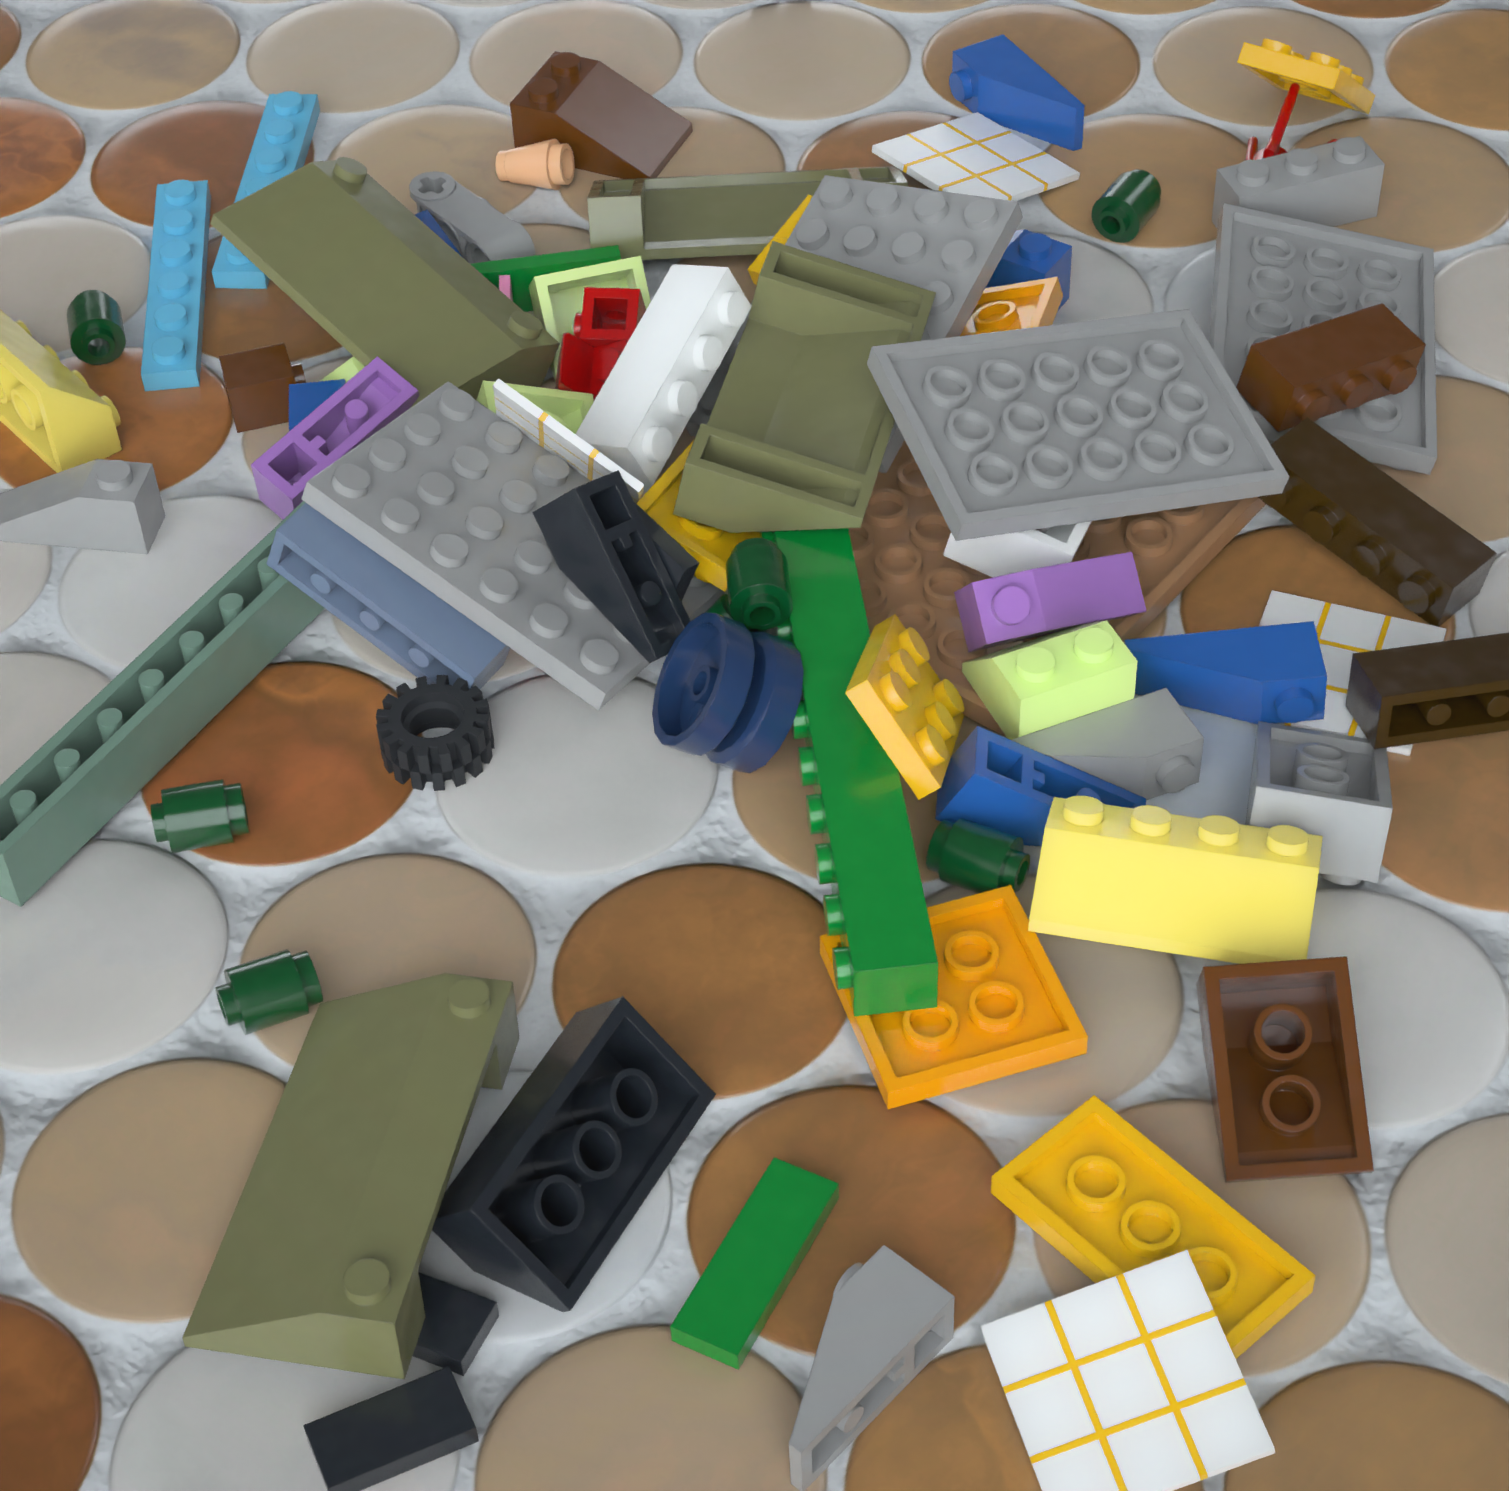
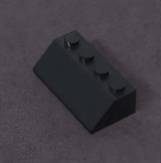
M623 996L576 1012L445 1191L432 1231L474 1272L561 1312L571 1311L716 1094Z

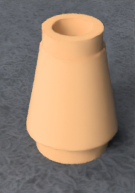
M557 139L512 148L507 151H499L496 156V173L501 182L509 181L511 183L559 190L561 185L571 184L574 177L575 162L573 151L569 144H560Z

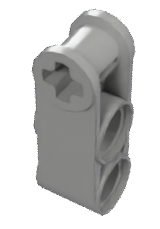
M437 171L425 172L411 180L409 184L410 197L417 203L418 213L427 209L468 263L535 255L533 241L519 222L506 217L486 199L476 196L456 182L450 175Z

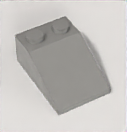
M1258 721L1245 825L1264 828L1290 825L1304 830L1307 834L1323 836L1319 873H1321L1324 879L1341 885H1356L1361 880L1378 883L1393 810L1387 748L1374 749L1366 738Z

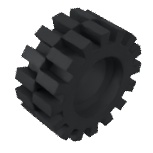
M437 675L436 684H427L426 676L415 678L417 687L414 689H410L406 683L396 687L398 698L387 694L382 700L384 709H378L376 713L378 739L384 766L388 773L394 772L395 780L403 785L411 778L412 788L422 791L426 782L433 783L434 791L445 790L444 781L452 779L455 786L459 787L466 784V772L475 778L483 772L482 762L489 764L493 757L492 749H495L487 698L483 699L482 691L476 685L469 690L468 681L459 677L453 686L449 685L448 675ZM432 728L454 729L446 735L434 738L417 736Z

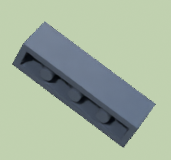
M306 502L276 530L267 565L417 678L426 676L427 684H436L437 675H448L449 685L453 686L459 677L468 681L469 690L475 685L481 689L503 666L510 647Z

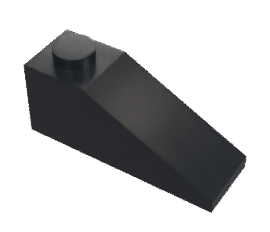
M619 470L578 486L532 512L559 569L649 663L668 655L674 641L691 620Z

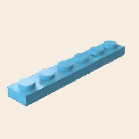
M294 91L269 94L234 203L304 166L320 114L318 94H299ZM223 236L212 269L215 288L267 289L270 279Z
M175 180L168 184H157L141 377L145 391L200 387L211 208L208 180Z

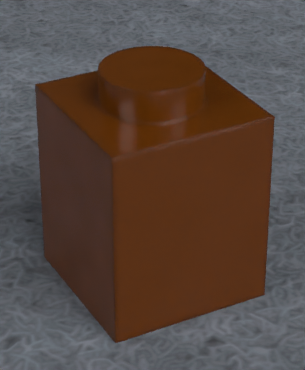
M285 343L219 356L237 433L289 422V384L306 383L301 362L290 363Z

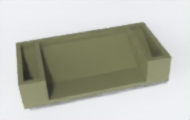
M339 157L337 160L310 162L213 214L210 222L217 231L361 364L366 366L378 356L418 390L419 397L411 407L448 381L470 394L475 400H477L483 380L496 382L499 378L504 383L541 387L560 345L554 337L543 329V324L538 318L519 308L367 174V168L354 159Z
M895 166L595 180L587 197L590 248L618 245L621 259L641 256L642 260L756 255L763 251L807 195H814L825 175L907 187L908 182L901 170Z
M772 241L759 274L746 326L707 425L700 424L685 462L673 515L730 533L861 528L895 422L867 366L869 354L873 346L921 341L936 292Z
M443 973L320 1003L182 1338L185 1347L405 1380L425 1319L418 1274L425 1248L481 1087L503 1089L519 1041L512 981Z

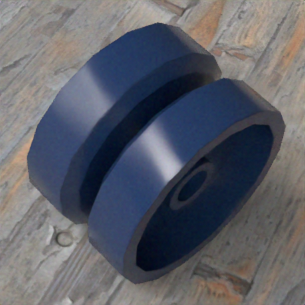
M702 613L690 621L676 638L663 663L655 688L652 709L655 735L665 746L692 755L702 756L706 754L711 762L738 772L752 773L763 767L779 750L795 719L801 699L804 675L800 652L792 642L766 632H749L743 623L717 613Z

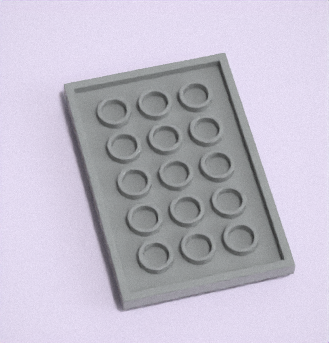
M825 175L785 245L936 292L921 341L957 337L961 335L1017 230L1023 215L1017 201ZM750 311L686 425L690 436L696 437L700 424L707 425L746 326ZM896 421L894 422L879 472L887 473L904 441Z
M1223 203L1217 225L1209 343L1235 387L1238 384L1251 344L1383 303L1426 344L1416 368L1417 375L1408 389L1399 394H1390L1363 403L1355 409H1346L1319 418L1315 423L1369 462L1387 465L1397 470H1410L1430 475L1437 459L1434 249ZM1242 396L1268 440L1276 441L1292 429L1289 428L1278 432Z
M1189 309L873 346L867 361V366L955 541L1280 494L1283 492L1290 477Z
M449 381L307 481L301 500L598 711L650 664L559 569L532 513L570 490L591 481L570 467L565 460L551 454L521 433L516 426L499 418L494 412L476 401L470 394L459 389ZM693 576L682 600L690 620L692 621L702 613H705L725 592Z

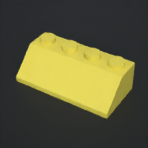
M0 309V421L56 473L95 459H106L121 451L122 448L116 428L121 424V420L112 401L105 395L99 397L89 388L79 371H70L60 362L57 354L49 345L42 346L32 337L22 321H13Z
M1072 796L1067 799L1054 797L1044 829L1028 931L1237 964L1307 959L1323 836L1307 834L1304 830L1290 825H1277L1271 828L1243 825L1232 818L1221 815H1210L1203 818L1175 815L1164 808L1152 805L1138 806L1134 809L1106 805L1090 796Z

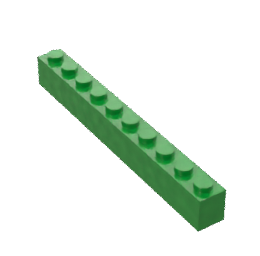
M849 529L760 532V538L775 543L788 562L793 609L789 618L781 625L775 627L776 637L792 642L801 654L803 665L802 694L791 727L793 739H805L806 747H798L801 785H813L815 794L806 795L810 835L822 834L823 838L822 844L814 845L819 885L831 883L832 894L823 895L826 931L828 936L840 935L842 947L832 948L837 990L849 989L854 1016L937 1007L938 959L899 771L845 693L870 637Z

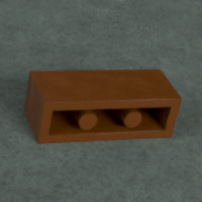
M1383 303L1251 344L1236 388L1280 432L1295 427L1307 417L1315 422L1319 418L1346 409H1355L1363 403L1390 394H1399L1408 389L1417 375L1416 368L1426 344Z

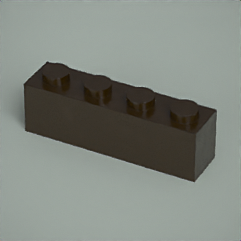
M1308 417L1270 444L1290 477L1282 493L1260 496L1258 498L1307 533L1312 539L1352 566L1361 575L1367 577L1407 609L1417 614L1430 625L1439 627L1480 593L1497 553Z
M1509 633L1353 653L1346 707L1374 749L1508 731Z

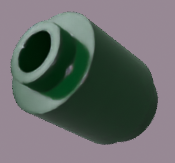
M1136 169L1120 174L1093 205L1092 221L1099 233L1105 238L1118 243H1125L1134 239L1160 206L1161 187L1159 182L1152 174L1144 170Z
M86 290L78 294L67 309L68 331L73 353L78 359L91 365L113 362L122 354L126 344L122 314L118 303L111 296L100 290Z
M750 538L737 544L732 550L725 567L730 615L733 620L743 623L750 630L761 631L775 628L789 618L793 609L787 559L775 543L764 538Z
M224 779L162 789V803L151 804L150 806L157 843L169 841L172 853L234 843V836L249 833L247 810L241 783L225 785Z
M960 818L955 823L948 820H942L939 823L929 843L926 866L928 870L939 873L941 881L975 893H982L1008 885L1012 886L1014 892H1018L1028 875L1030 855L1023 852L1024 844L1021 837Z
M286 949L225 969L226 984L215 987L219 1006L227 1026L239 1023L245 1035L309 1014V1006L323 1002L319 979L306 950L291 955L290 951Z

